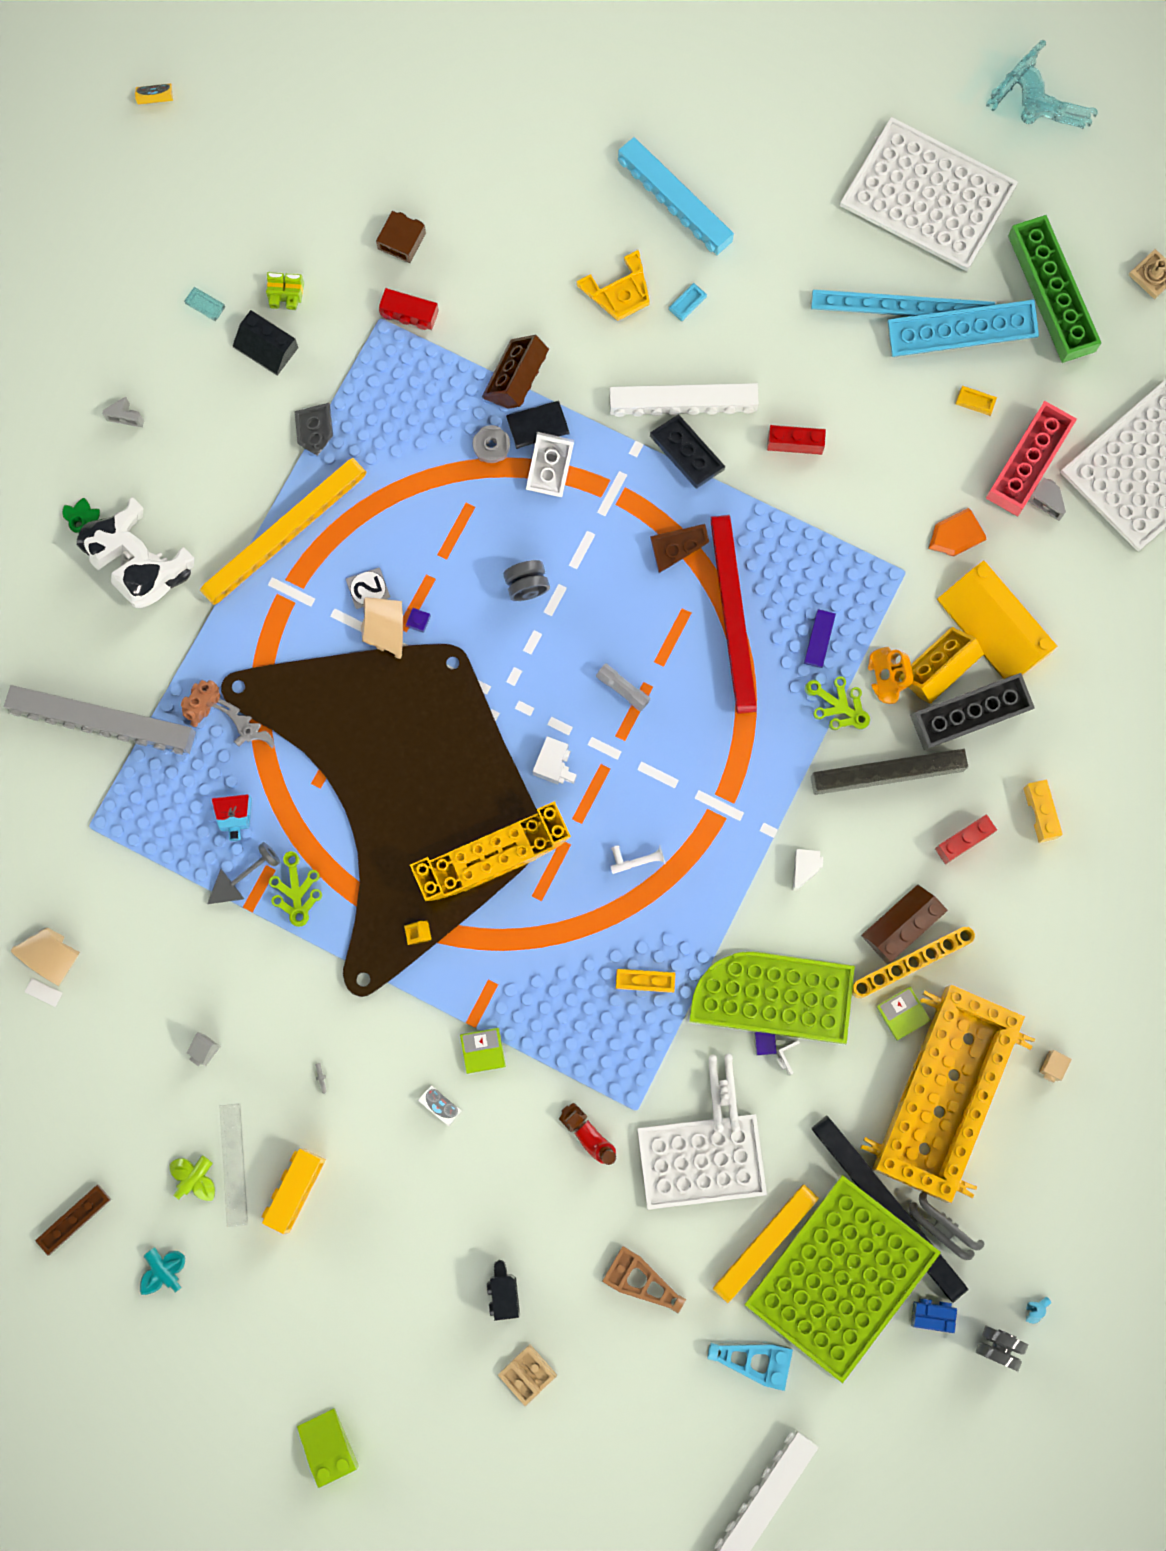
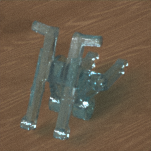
M1040 40L1021 59L1015 68L1006 75L1007 77L992 91V98L986 104L987 107L993 104L992 111H995L998 104L1018 83L1022 88V106H1025L1021 113V119L1026 124H1032L1039 117H1045L1056 122L1084 129L1086 125L1084 122L1089 127L1092 124L1090 113L1094 117L1098 115V111L1094 107L1088 108L1062 102L1053 96L1045 94V85L1041 74L1034 67L1038 53L1046 45L1045 40Z

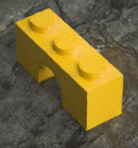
M1047 779L1028 783L1023 790L1028 806H1032L1035 813L1036 822L1034 828L1038 842L1058 839L1063 833Z

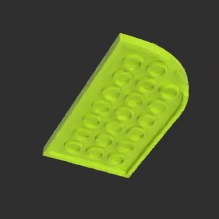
M760 952L735 953L720 959L703 974L693 994L689 1022L846 1045L855 966Z

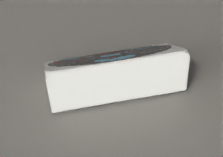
M432 1085L418 1100L447 1126H450L461 1113L458 1107Z

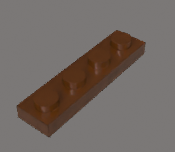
M96 1185L35 1240L47 1256L51 1255L112 1199L100 1185Z

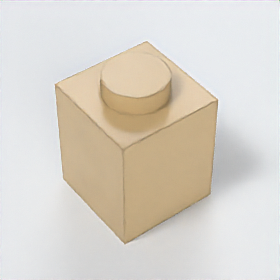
M1051 1050L1040 1069V1073L1044 1074L1043 1078L1050 1082L1062 1081L1072 1059L1055 1050Z

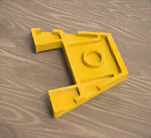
M639 250L624 257V261L631 274L602 289H599L591 274L576 281V285L617 321L650 305Z

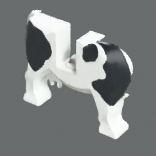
M131 497L125 510L116 513L112 517L85 524L79 532L76 545L90 556L89 562L97 570L121 555V567L112 572L111 584L131 603V606L143 608L158 601L171 588L187 581L191 575L190 569L194 567V557L184 547L178 551L175 558L167 561V558L160 559L162 553L155 555L148 552L143 542L129 532L132 526L137 523V520L143 518V507Z

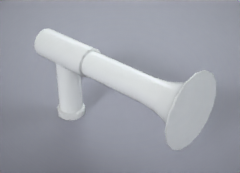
M660 845L659 849L650 855L623 862L620 846L611 848L616 862L615 865L610 866L613 874L653 861H661L666 864Z

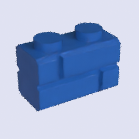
M919 1298V1302H913L912 1327L955 1333L957 1308L952 1307V1303L940 1301L939 1305L931 1304L932 1300Z

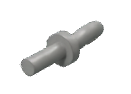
M318 1063L315 1064L318 1074L316 1080H319L322 1093L325 1094L326 1086L324 1079L326 1075H323L321 1064Z

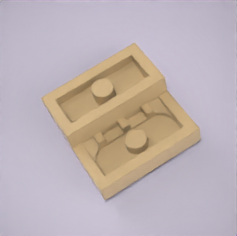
M529 1344L498 1376L522 1404L526 1406L556 1378L557 1374Z

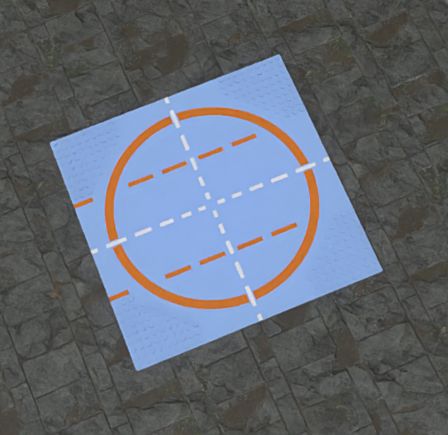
M379 319L330 404L333 437L318 456L304 449L252 542L349 459L354 458L366 470L365 477L214 606L151 716L154 719L192 727L196 731L190 754L183 752V755L171 752V749L165 748L162 751L153 748L154 745L147 744V746L135 744L89 827L211 892L220 869L224 871L232 882L262 858L258 847L261 843L265 842L276 853L280 864L271 866L267 861H264L235 885L244 899L231 902L346 960L355 923L360 880L358 853L353 832L336 792L325 775L303 751L270 728L261 724L258 732L267 731L274 741L273 748L262 740H252L249 743L245 741L239 747L234 741L240 734L235 723L226 713L211 707L208 716L204 717L197 727H193L190 725L191 720L183 716L181 702L185 696L189 697L191 695L193 685L195 683L199 684L201 680L206 682L208 680L214 681L219 687L220 699L225 701L221 692V684L230 673L266 665L376 650L375 646L362 641L361 625L364 619V607L355 608L346 579L380 568L390 598L387 600L402 601V646L451 644L461 648L466 653L504 743L536 809L555 801L571 836L562 845L530 862L484 905L388 983L480 1031L499 1028L503 1043L636 1111L639 1109L692 1003L693 994L699 980L709 969L829 728V722L835 716H826L820 720L814 718L813 712L819 707L826 709L834 706L818 695H808L805 692V685L811 680H817L821 684L822 689L839 700L837 689L833 682L837 677L842 676L846 679L844 687L845 692H847L905 576V571L714 478L696 489L666 455L561 405L570 434L559 437L574 440L563 496L558 497L526 490L535 444L516 449L506 415L554 401L531 390L528 391L521 407L507 409L482 398V395L494 372L393 323ZM488 425L500 427L501 430L508 434L510 439V450L507 457L496 463L480 461L473 449L475 434L481 428ZM490 440L486 446L493 448L496 444L493 443V440ZM730 515L757 704V712L737 714L711 530L710 519L712 516ZM705 524L709 543L663 572L658 573L650 536ZM525 561H542L545 569L543 576L548 578L550 589L543 595L533 599L512 601L508 592L510 586L506 584L503 576L504 571L513 565ZM412 608L431 615L424 633L406 627ZM818 609L836 613L823 668L804 664ZM448 658L446 662L447 667L450 669L458 668V658ZM607 663L621 677L651 698L641 712L614 689L596 677V674L604 664ZM840 679L837 680V684L839 686H842L843 684L842 680ZM240 680L232 684V690L236 693H241L245 689L244 682ZM812 684L811 689L815 691L817 686ZM218 702L216 703L217 705L222 706L227 710H230L228 707ZM817 710V716L822 717V712ZM238 712V714H237V715L246 716V715H244V714L241 713V712ZM254 719L249 721V723H259ZM547 736L568 744V750L571 752L567 762L563 761V763L569 767V772L577 775L574 784L564 781L563 784L559 783L557 785L533 775V769ZM249 794L252 798L250 827L240 830L241 840L229 841V831H221L218 827L212 798ZM660 845L666 864L661 861H653L618 873H612L610 866L616 864L613 851L611 850L612 847L620 846L623 862L650 855L656 852ZM289 851L297 853L300 858V862L297 865L299 887L308 877L309 871L316 870L320 874V879L314 882L301 898L303 906L310 898V892L313 889H319L323 895L322 899L316 901L308 911L309 920L302 927L294 926L290 922L289 914L280 907H275L271 902L273 896L280 895L285 903L294 908L293 900L269 884V879L272 876H278L282 883L291 888L289 867L283 862L285 853ZM291 857L289 863H294L295 857ZM312 873L310 878L316 879L317 873ZM274 879L272 885H277L278 879ZM319 892L313 894L315 899L320 896ZM276 898L274 903L277 905L280 904L281 899ZM298 914L296 916V920L298 921L302 920L303 918L302 914ZM617 969L674 972L675 991L674 993L615 989Z

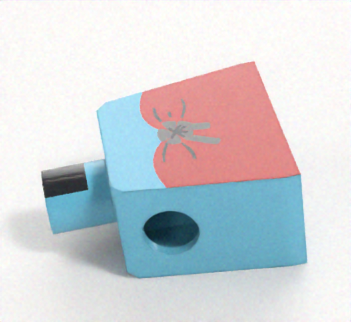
M250 795L212 798L219 829L221 831H229V841L241 840L240 830L250 827L252 806Z

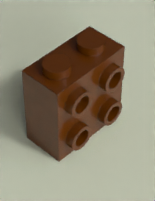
M392 211L376 240L378 250L411 263L426 235L425 225L418 219L408 218L402 212Z

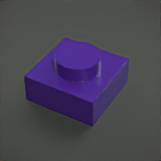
M412 608L406 627L424 633L431 615Z

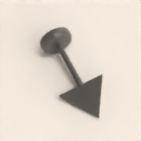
M265 842L261 843L258 849L262 858L232 882L224 871L220 869L207 904L243 900L244 897L235 885L264 861H267L271 866L280 864L276 853Z

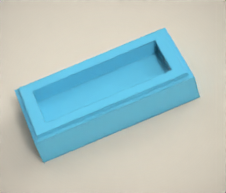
M693 283L669 307V311L683 321L707 297V294Z

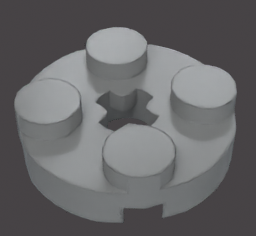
M488 425L481 428L475 434L473 449L480 461L496 463L507 457L510 450V439L508 434L501 430L500 427ZM490 440H493V443L496 444L493 448L486 446Z

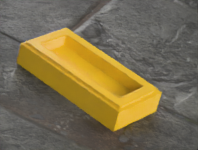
M962 386L956 405L991 416L997 397Z

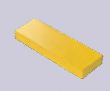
M617 969L615 989L674 993L675 973Z

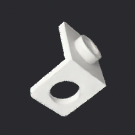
M799 1040L777 1051L780 1057L777 1059L782 1070L786 1069L788 1075L793 1074V1071L783 1051L799 1044Z

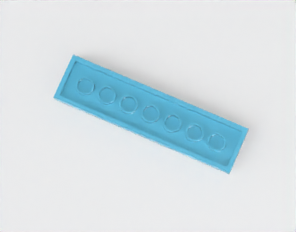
M1035 299L888 319L892 357L1039 337Z

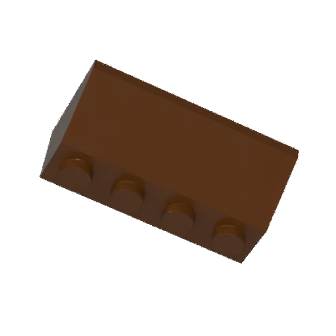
M537 335L510 340L482 395L483 399L507 409L521 407L549 351V348Z
M916 885L861 936L888 965L948 910L933 894L920 885Z

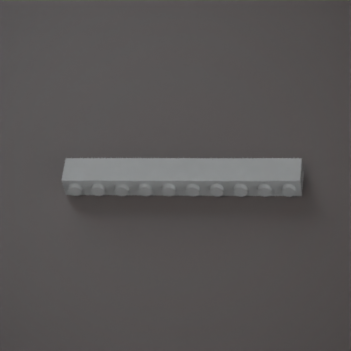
M10 685L4 707L9 710V714L20 717L23 714L35 721H38L40 718L52 725L61 723L69 729L78 727L86 733L95 731L107 738H110L112 735L124 742L133 740L138 745L147 746V744L154 745L153 748L162 751L165 748L171 749V752L183 755V752L190 754L196 731L192 727Z

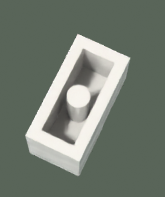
M547 736L533 769V775L557 785L559 783L563 784L564 781L574 784L577 775L569 772V767L563 763V761L567 762L571 752L568 750V744Z

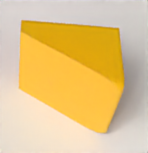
M418 921L404 926L408 945L431 940L427 921Z

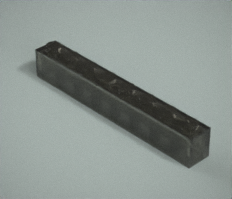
M964 748L817 771L812 773L811 782L814 795L964 772L968 768V762Z

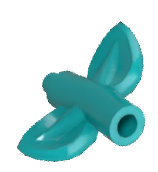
M154 1247L143 1256L151 1269L146 1271L141 1278V1295H148L158 1291L163 1283L167 1288L171 1287L175 1293L182 1288L177 1282L179 1278L175 1275L185 1265V1256L181 1252L170 1251L162 1259Z

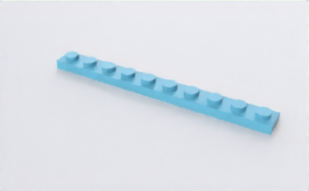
M813 290L811 309L917 316L995 305V302Z

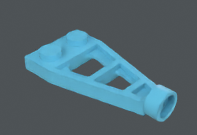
M710 1343L707 1359L718 1361L763 1386L785 1391L793 1349L774 1344L718 1345ZM734 1351L747 1353L744 1366L731 1361V1355ZM754 1355H768L769 1362L765 1373H759L752 1369L750 1364Z

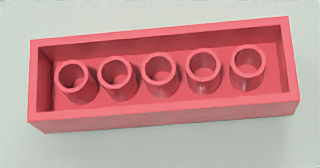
M1044 401L986 496V499L1018 517L1077 419Z

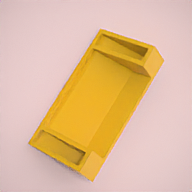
M985 560L971 569L937 598L940 605L962 631L977 639L984 652V657L1003 679L1019 673L1023 676L1058 647Z

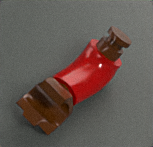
M576 1103L566 1106L561 1111L562 1114L559 1120L570 1132L577 1129L574 1134L591 1157L602 1164H613L616 1161L615 1147L595 1129L589 1120L585 1121L587 1115Z

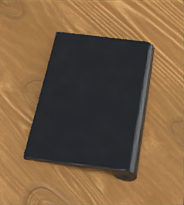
M559 400L506 415L516 449L535 444L537 432L554 436L570 434Z

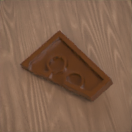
M705 524L650 536L658 573L663 572L709 543Z

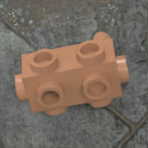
M201 680L199 684L195 683L191 689V695L189 697L185 696L181 702L183 716L191 720L190 725L193 727H197L198 723L208 716L210 708L220 699L219 687L214 681L208 680L206 682Z

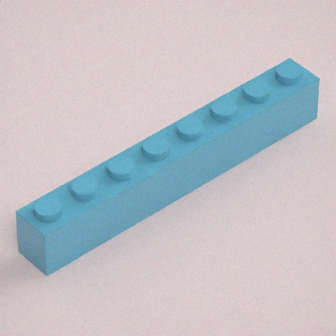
M635 137L618 150L620 165L624 168L626 167L635 179H639L643 183L644 188L655 195L658 202L666 205L669 212L674 216L676 215L682 225L686 228L688 227L698 240L701 239L710 252L718 255L733 242L734 233Z

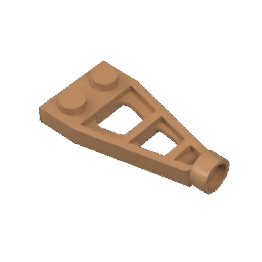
M622 1246L602 1281L620 1293L671 1308L676 1313L680 1312L686 1301L682 1296H678L639 1255ZM634 1268H639L647 1277V1282L642 1288H636L627 1283V1278ZM653 1281L664 1289V1293L660 1298L647 1293V1289ZM673 1298H677L674 1304L672 1305L671 1300Z

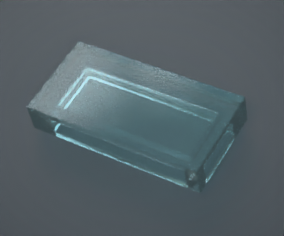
M196 287L191 290L184 300L185 304L214 321L218 319L225 309V304Z

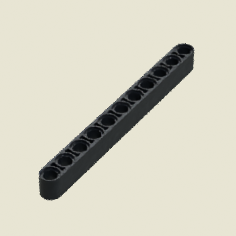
M827 1115L811 1128L861 1190L932 1244ZM940 1254L927 1273L947 1298L954 1303L969 1289Z

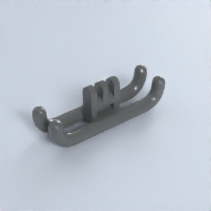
M925 1192L919 1194V1203L928 1214L937 1220L935 1225H932L918 1212L916 1202L910 1203L909 1211L915 1221L961 1259L971 1260L975 1255L973 1250H981L984 1247L983 1240L973 1241L958 1228L959 1225L957 1223L953 1224L951 1218H946L944 1212L940 1213L927 1201V1194ZM955 1235L971 1249L965 1252L950 1239Z

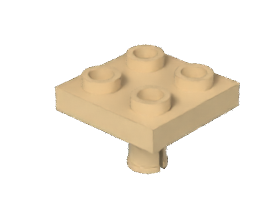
M1156 249L1129 273V276L1154 299L1166 290V258Z

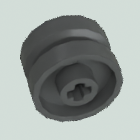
M525 561L513 565L504 571L503 576L506 584L510 586L508 592L512 601L533 599L543 595L550 589L548 578L543 576L545 569L542 561Z
M985 1326L982 1336L984 1339L993 1342V1345L990 1346L981 1342L978 1344L975 1353L1019 1372L1022 1361L1012 1356L1011 1352L1024 1355L1029 1344L1016 1339V1336L1005 1331Z

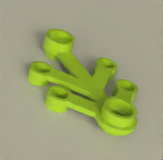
M839 676L833 682L837 689L839 700L822 689L821 684L817 680H811L806 683L805 692L808 695H818L834 706L826 709L821 707L815 709L813 712L815 719L820 720L826 716L842 713L850 717L843 720L838 718L832 719L829 722L831 730H838L840 727L851 725L857 729H864L869 725L870 716L862 709L860 700L862 691L860 688L854 687L850 690L849 696L853 699L854 710L848 706L844 687L846 679ZM838 679L842 680V686L837 684ZM815 684L817 686V690H812L811 685ZM853 690L858 691L857 697L853 695ZM817 710L822 712V717L817 716ZM859 716H862L864 718L863 723H860L858 721ZM833 721H836L838 723L837 728L833 727Z
M289 851L285 853L283 862L289 867L291 888L282 883L278 876H272L269 879V884L293 900L294 908L285 903L280 895L273 896L271 902L275 907H280L289 914L290 922L294 926L302 927L309 920L308 911L316 901L322 899L323 895L319 889H313L310 892V898L303 906L301 898L311 885L320 879V874L316 870L309 871L308 877L299 887L297 865L300 862V858L297 853ZM291 857H295L294 863H289ZM312 873H317L316 879L310 878ZM274 879H278L277 885H272ZM319 892L320 896L316 899L313 898V894ZM276 898L281 899V903L278 905L274 903ZM298 914L303 915V918L300 921L296 920V916Z

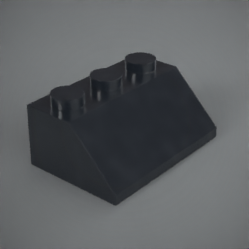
M252 310L249 311L240 323L233 343V348L277 376L299 348L294 337Z

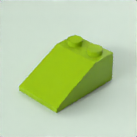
M335 1408L297 1426L310 1470L318 1488L358 1469V1462Z

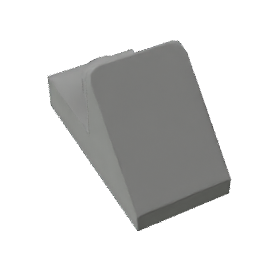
M126 397L104 409L102 413L107 421L136 427H143L144 420L139 412L129 410L130 403Z

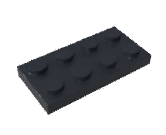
M679 414L650 432L651 439L696 489L725 470L726 466Z

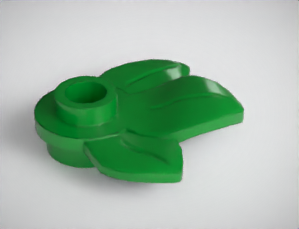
M82 498L74 507L64 505L62 514L63 518L69 522L70 530L74 533H79L85 524L99 519L100 509H91L88 501ZM78 522H81V525L79 527H76V524Z

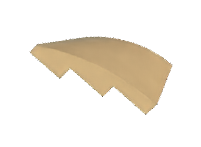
M365 597L363 601L364 619L361 625L362 641L375 646L381 651L387 650L395 654L396 658L401 659L403 643L402 601Z
M48 927L11 949V952L25 965L57 986L60 985L80 953L62 943L64 936Z

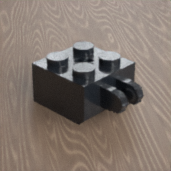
M500 1259L497 1262L495 1261L494 1276L487 1283V1293L492 1295L489 1312L490 1316H494V1321L519 1318L520 1316L516 1277L513 1274H507L506 1262Z

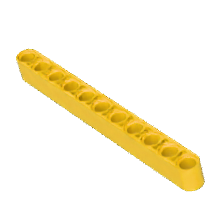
M354 458L349 459L201 587L200 591L213 605L222 601L365 477L366 470Z

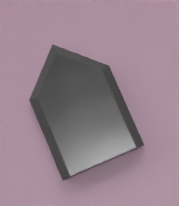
M330 403L295 411L297 443L316 456L320 454L333 437Z

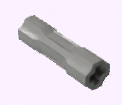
M607 663L596 674L600 681L614 689L640 712L651 699L649 696L621 677Z

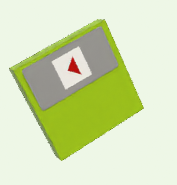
M911 987L876 1006L896 1041L931 1021Z
M499 1028L460 1034L467 1074L506 1067Z

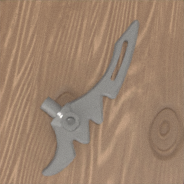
M219 699L218 703L228 707L230 710L213 704L212 707L226 713L235 723L240 734L234 741L237 746L240 747L245 741L249 743L252 740H262L269 744L271 748L274 747L273 738L267 731L258 732L261 727L260 723H249L252 719L251 716L237 715L240 709Z

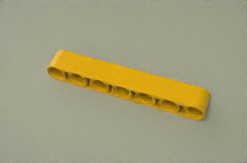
M962 927L853 983V996L860 999L965 947L973 942L975 938L974 931L970 927ZM961 932L968 934V941H963L960 938ZM944 940L951 943L950 950H946L943 947ZM927 949H931L934 952L933 959L926 956ZM909 958L916 959L917 966L915 968L909 965ZM893 966L899 968V976H894L891 973ZM875 975L882 977V985H877L874 982ZM857 984L865 986L866 992L864 994L858 993L856 989Z
M803 1184L727 1270L712 1290L726 1303H729L814 1206L819 1197Z

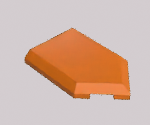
M967 508L935 525L928 549L944 552L954 557L987 539L971 509Z

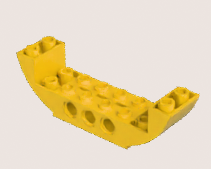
M554 801L538 808L535 815L435 859L429 860L426 857L410 864V867L425 901L438 900L467 891L535 861L562 845L571 836Z

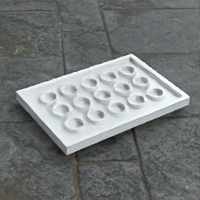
M756 1114L738 1116L739 1130L737 1132H733L731 1129L730 1117L722 1118L723 1131L721 1133L716 1132L714 1119L638 1128L647 1210L767 1195Z

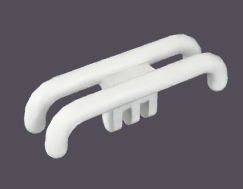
M731 1054L725 1055L726 1080L719 1081V1084L717 1057L715 1055H710L709 1057L714 1125L717 1133L723 1131L721 1106L729 1105L732 1131L737 1132L739 1130L733 1057Z

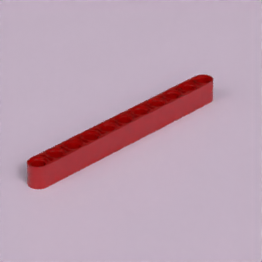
M730 515L712 516L710 519L736 712L737 714L757 712V704Z

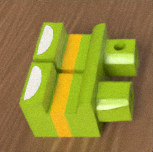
M267 272L268 284L266 294L270 308L278 309L280 301L286 302L287 309L296 310L298 303L302 301L304 288L302 275L285 273L284 276V273Z

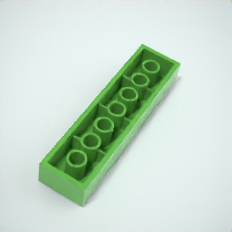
M1047 215L1013 225L1008 238L1061 362L1064 363L1096 352L1102 342Z

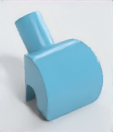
M1045 1297L1040 1302H1028L1026 1310L1032 1312H1029V1315L1026 1316V1322L1036 1324L1045 1316L1046 1307L1051 1304L1048 1297Z

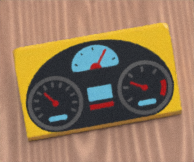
M172 84L136 87L135 99L137 104L173 101Z

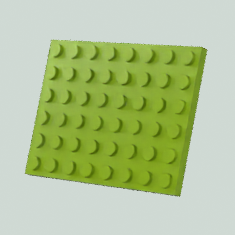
M841 1175L744 1305L843 1384L940 1255L941 1251L849 1179Z

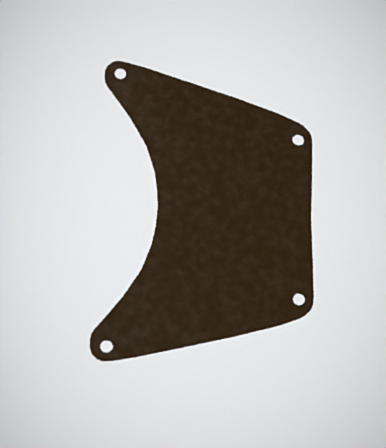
M451 644L402 646L401 659L396 658L395 654L387 650H367L260 666L236 671L224 678L221 684V692L225 701L239 708V712L246 716H251L252 719L270 728L303 751L325 775L346 812L357 848L360 880L355 923L343 967L345 985L353 995L365 997L384 986L484 905L528 865H523L467 891L432 901H425L410 867V864L426 857L429 860L435 859L537 814V809L504 743L470 660L461 648ZM448 658H458V668H448L446 664ZM240 680L244 682L245 689L243 692L236 693L232 690V684L235 681ZM418 921H427L431 940L408 945L404 926ZM367 973L370 976V983L367 986H360L357 983L359 974Z

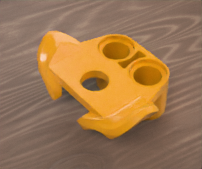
M889 647L877 649L870 654L868 670H875L877 684H871L874 692L883 703H896L899 699V692L909 687L913 682V672L909 656L899 650L891 651ZM900 655L901 660L896 664V658ZM888 669L890 676L888 679L883 680L881 672ZM904 673L905 678L900 682L899 678Z

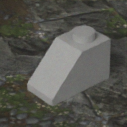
M1043 478L1028 502L1060 521L1066 513L1060 487L1053 480Z
M197 1032L187 1054L191 1056L189 1060L197 1066L200 1064L206 1066L221 1046L206 1035Z

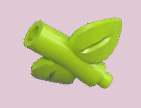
M204 1155L199 1158L194 1167L185 1158L172 1161L169 1165L170 1173L174 1179L180 1181L176 1186L178 1189L173 1196L180 1200L184 1194L188 1195L192 1190L197 1198L212 1201L215 1197V1185L212 1179L205 1175L213 1163Z

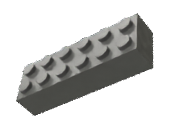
M1019 673L922 709L910 716L923 750L1028 712L1035 709L1023 676Z

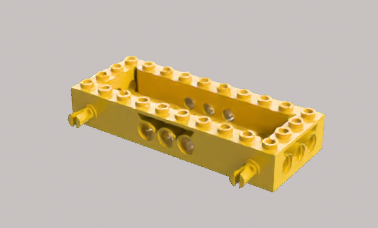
M949 985L945 987L941 997L924 990L922 995L929 999L921 998L920 1002L936 1008V1012L882 1144L864 1137L863 1141L871 1145V1147L865 1145L860 1147V1149L876 1155L877 1158L872 1170L946 1203H952L956 1191L970 1198L974 1197V1194L966 1188L977 1190V1186L961 1180L1014 1044L1016 1043L1031 1050L1033 1046L1026 1041L1035 1042V1038L1019 1032L1025 1016L954 985ZM966 1033L971 1034L973 1037V1042L970 1045L963 1041V1036ZM950 1070L958 1072L959 1077L956 1081L950 1080L948 1076ZM937 1106L942 1107L944 1110V1115L941 1118L934 1115V1109ZM922 1143H926L929 1146V1152L926 1155L921 1154L919 1151V1146Z

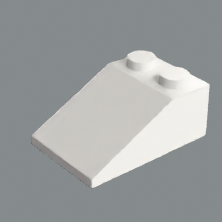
M537 432L526 490L558 497L563 496L574 440Z

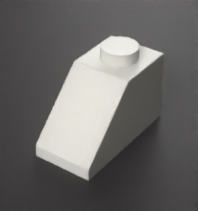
M802 849L795 851L793 890L797 891L819 871V868L823 867V857L820 856V851Z

